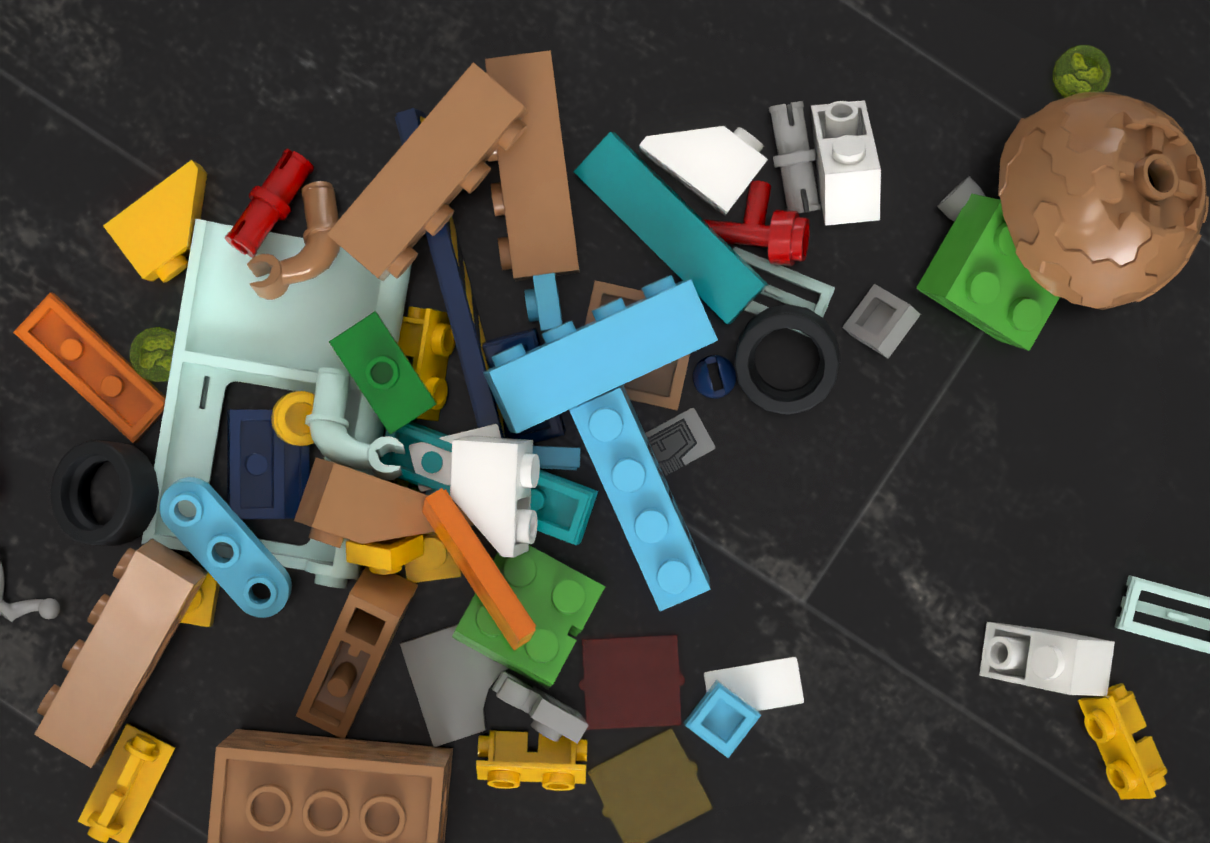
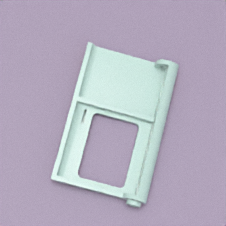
M195 219L154 464L159 496L156 513L147 530L143 532L141 544L154 539L170 549L190 552L163 522L160 515V501L164 492L181 478L195 477L210 484L226 387L230 383L238 381L315 394L319 368L332 367L348 371L329 341L374 311L379 314L396 342L399 343L411 265L399 278L396 279L390 274L382 281L340 247V251L329 269L313 279L290 284L287 291L281 297L267 300L259 297L250 286V283L263 281L270 274L256 277L247 266L252 257L242 254L225 240V235L231 231L233 226ZM270 232L257 250L256 256L270 254L279 261L293 257L305 246L304 239ZM351 376L345 419L349 422L347 433L358 442L371 445L374 440L383 437L385 426ZM324 457V460L331 461L327 457ZM352 468L376 477L372 469ZM188 500L179 501L178 508L182 515L186 517L196 515V507L192 502ZM311 538L304 545L259 539L283 567L314 573L315 584L334 588H347L348 579L357 580L360 576L361 565L346 561V541L349 539H343L341 548ZM226 542L216 543L215 550L219 556L226 558L233 556L234 552L230 544Z

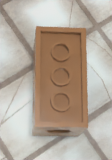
M236 729L216 746L207 843H445L453 748Z

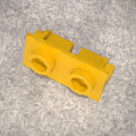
M409 306L407 317L403 316L398 345L406 356L414 357L413 368L437 402L436 406L417 417V419L438 421L440 410L443 408L448 394L445 377L449 355H451L455 348L454 336L447 312Z
M1120 683L1109 687L1107 696L1079 699V705L1085 716L1086 730L1099 748L1106 765L1107 778L1112 787L1118 792L1120 799H1153L1156 797L1154 791L1161 789L1167 784L1164 775L1168 771L1162 762L1152 736H1145L1136 742L1134 741L1132 734L1145 728L1147 725L1133 691H1127L1124 684Z
M126 724L78 819V822L90 827L87 832L90 837L107 843L109 838L120 843L129 842L175 747Z
M490 730L489 736L479 735L478 757H487L488 761L476 760L478 780H487V785L494 788H517L520 786V781L542 782V787L548 790H572L575 788V784H586V765L576 764V761L587 762L588 740L580 739L577 744L562 735L559 742H555L539 733L538 752H527L528 732Z

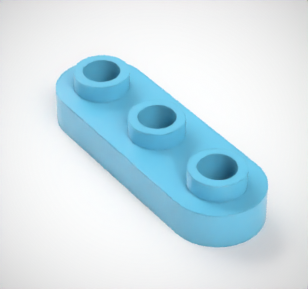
M185 477L175 481L164 492L160 501V515L165 525L245 613L258 618H266L280 612L287 603L292 591V582L287 570L210 484L195 477ZM188 500L192 502L196 507V515L193 517L182 515L178 508L179 501ZM226 542L230 544L233 548V556L230 558L219 556L215 550L216 543ZM256 583L265 584L270 589L271 596L267 599L256 597L252 591V585Z

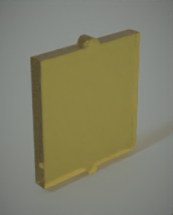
M672 727L587 771L605 805L602 810L603 815L611 817L624 843H646L713 808L695 774L698 770L697 764L689 762Z

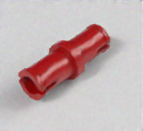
M285 149L282 157L262 186H254L249 193L251 202L231 231L225 235V240L242 254H247L252 258L255 257L257 250L277 221L285 220L291 212L289 204L309 174H312L314 171V166L299 153Z

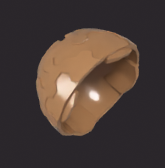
M1083 92L1050 102L1040 111L1025 119L1021 118L1005 143L1000 159L998 196H1000L1003 216L1016 248V255L1039 285L1054 296L1065 298L1073 304L1105 310L1146 299L1178 275L1189 261L1201 239L1200 231L1202 223H1205L1208 214L1209 197L1207 195L1205 174L1200 157L1196 154L1192 143L1188 140L1179 124L1172 117L1150 103L1111 92ZM1148 172L1153 180L1154 187L1149 181Z

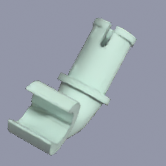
M319 368L312 414L306 416L305 424L310 427L312 440L322 455L334 463L346 467L372 469L373 473L383 480H394L402 476L400 466L385 465L380 462L379 458L388 452L405 454L403 444L396 438L390 436L380 437L370 445L358 442L348 435L349 422L345 419L351 377L350 373L339 368Z

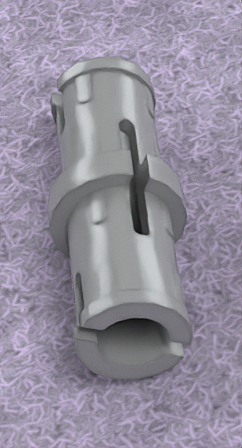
M803 101L768 107L772 117L778 156L773 157L774 166L781 169L787 211H798V213L821 210L812 161H816L817 157L815 149L810 150Z

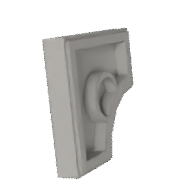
M458 624L400 643L433 747L486 731L484 705L489 688L502 671L508 669L452 638Z

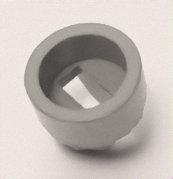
M968 176L937 207L949 219L955 221L961 209L969 200L971 193L981 196L985 195L976 182Z

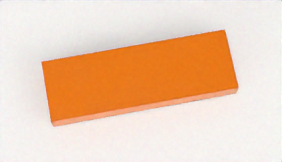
M50 292L13 332L132 443H137L163 415L166 396L55 293Z
M441 488L426 497L422 509L423 514L512 649L516 650L529 642L536 630L535 623L447 490Z

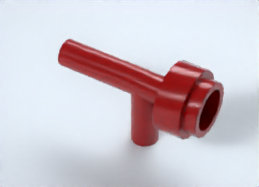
M752 181L750 183L743 223L703 219L727 244L768 247L770 264L793 266L795 261L804 262L806 259L810 237V222L808 218L800 217L798 211L776 209L773 213L771 224L765 225L771 185L767 182Z

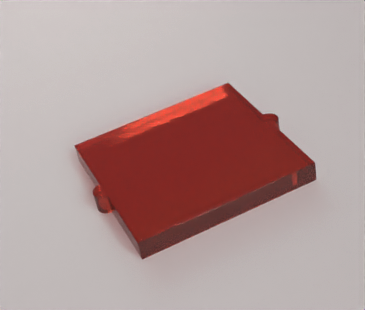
M677 635L582 639L584 678L580 680L579 687L581 690H585L586 722L589 724L587 730L681 725L680 686L684 684L685 679L682 674H679Z

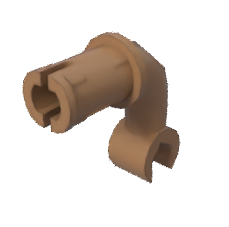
M325 181L312 182L305 185L301 190L307 230L303 233L305 246L298 254L281 261L273 255L260 254L253 257L247 263V266L256 277L270 274L263 281L250 283V286L259 297L267 300L281 297L287 291L290 284L304 282L317 277L329 269L337 257L341 246L327 235L339 220L335 190L331 183Z

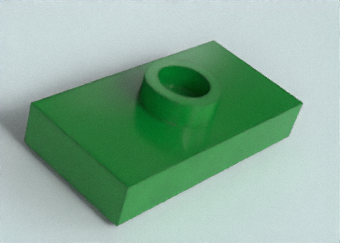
M376 311L329 341L390 435L437 405V402Z

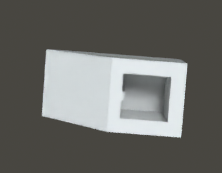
M865 100L853 102L836 101L831 104L812 105L811 121L814 149L817 157L815 161L817 182L825 225L880 220L881 168Z
M466 436L453 439L451 498L502 557L514 558L529 551V544H533L535 541L538 525L536 511L530 510L531 488L537 486L540 474L539 456L533 454V440Z
M987 622L979 675L1068 695L1107 696L1115 642L1067 632Z

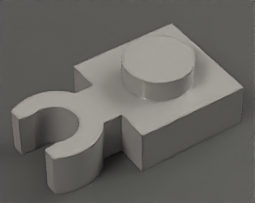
M504 670L492 687V690L497 693L496 696L499 699L523 710L533 718L530 724L533 729L555 742H559L563 735L578 744L589 726L577 710L536 687L532 688Z

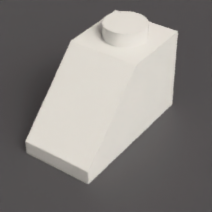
M725 126L651 135L646 136L639 145V151L723 216H726L768 160L760 154L764 147L763 144L740 127H737L734 133Z

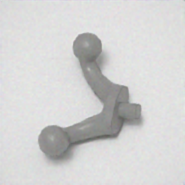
M0 561V615H3L10 622L34 611H39L41 617L45 619H54L58 616L60 605L57 600L52 598L31 599L10 604L4 602L5 577Z

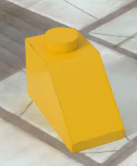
M190 160L103 225L142 279L153 282L160 278L164 283L188 267L186 257L190 255L195 219H201L207 180L206 171L193 160Z

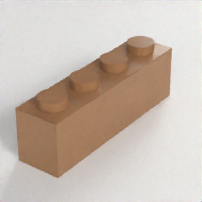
M551 50L485 59L487 74L520 101L527 111V114L521 120L527 125V128L519 139L507 151L499 146L488 159V162L498 161L501 179L499 183H491L495 216L505 215L508 237L498 238L502 270L512 269L515 281L533 279V276L555 273L556 276L580 273Z
M473 62L327 235L378 279L384 281L390 274L396 279L399 278L418 256L413 246L427 231L432 236H435L452 217L455 211L449 204L460 191L464 189L470 194L484 180L491 170L485 162L500 146L507 151L527 128V125L521 121L527 114L525 106Z
M150 539L137 550L130 547L122 556L113 572V576L119 579V582L111 597L103 594L88 617L87 622L94 627L86 642L79 639L63 662L62 668L69 671L61 687L54 684L42 700L37 713L44 716L34 735L92 768L110 749L206 578L208 571L154 539Z

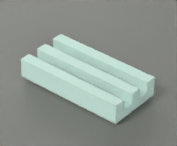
M734 246L733 250L749 266L817 293L820 296L817 304L771 285H768L760 294L784 304L806 307L819 316L824 317L835 287L784 266L770 264L769 260ZM752 301L744 311L758 315L769 307ZM790 329V330H793V331H795V332H798V333H800V334H803V335L809 337L808 335H806L805 333L801 332L800 330Z
M1131 575L1128 576L1126 583L1128 588L1126 596L1122 597L1120 605L1122 610L1120 617L1116 619L1115 628L1210 654V642L1133 621L1134 613L1138 611L1210 631V619L1138 600L1140 592L1143 590L1210 609V597Z

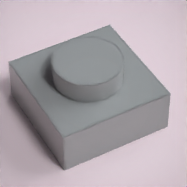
M874 284L842 328L855 339L884 357L889 358L921 314L907 302Z

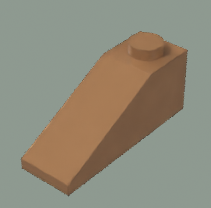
M315 458L294 519L296 522L312 527L308 538L337 548H341L344 538L365 544L435 532L422 512L425 498L429 495L320 458ZM457 506L470 526L474 525L461 508Z
M368 566L365 567L348 595L296 717L339 738H346L396 635L418 584L395 573L387 575L374 574L369 571Z

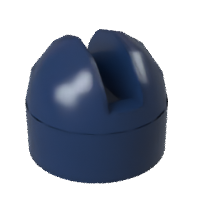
M710 355L701 359L696 364L692 378L695 388L701 395L715 399L724 397L732 391L737 376L733 364L727 358L720 355ZM717 362L719 376L723 384V389L716 391L713 390L707 368L708 364Z

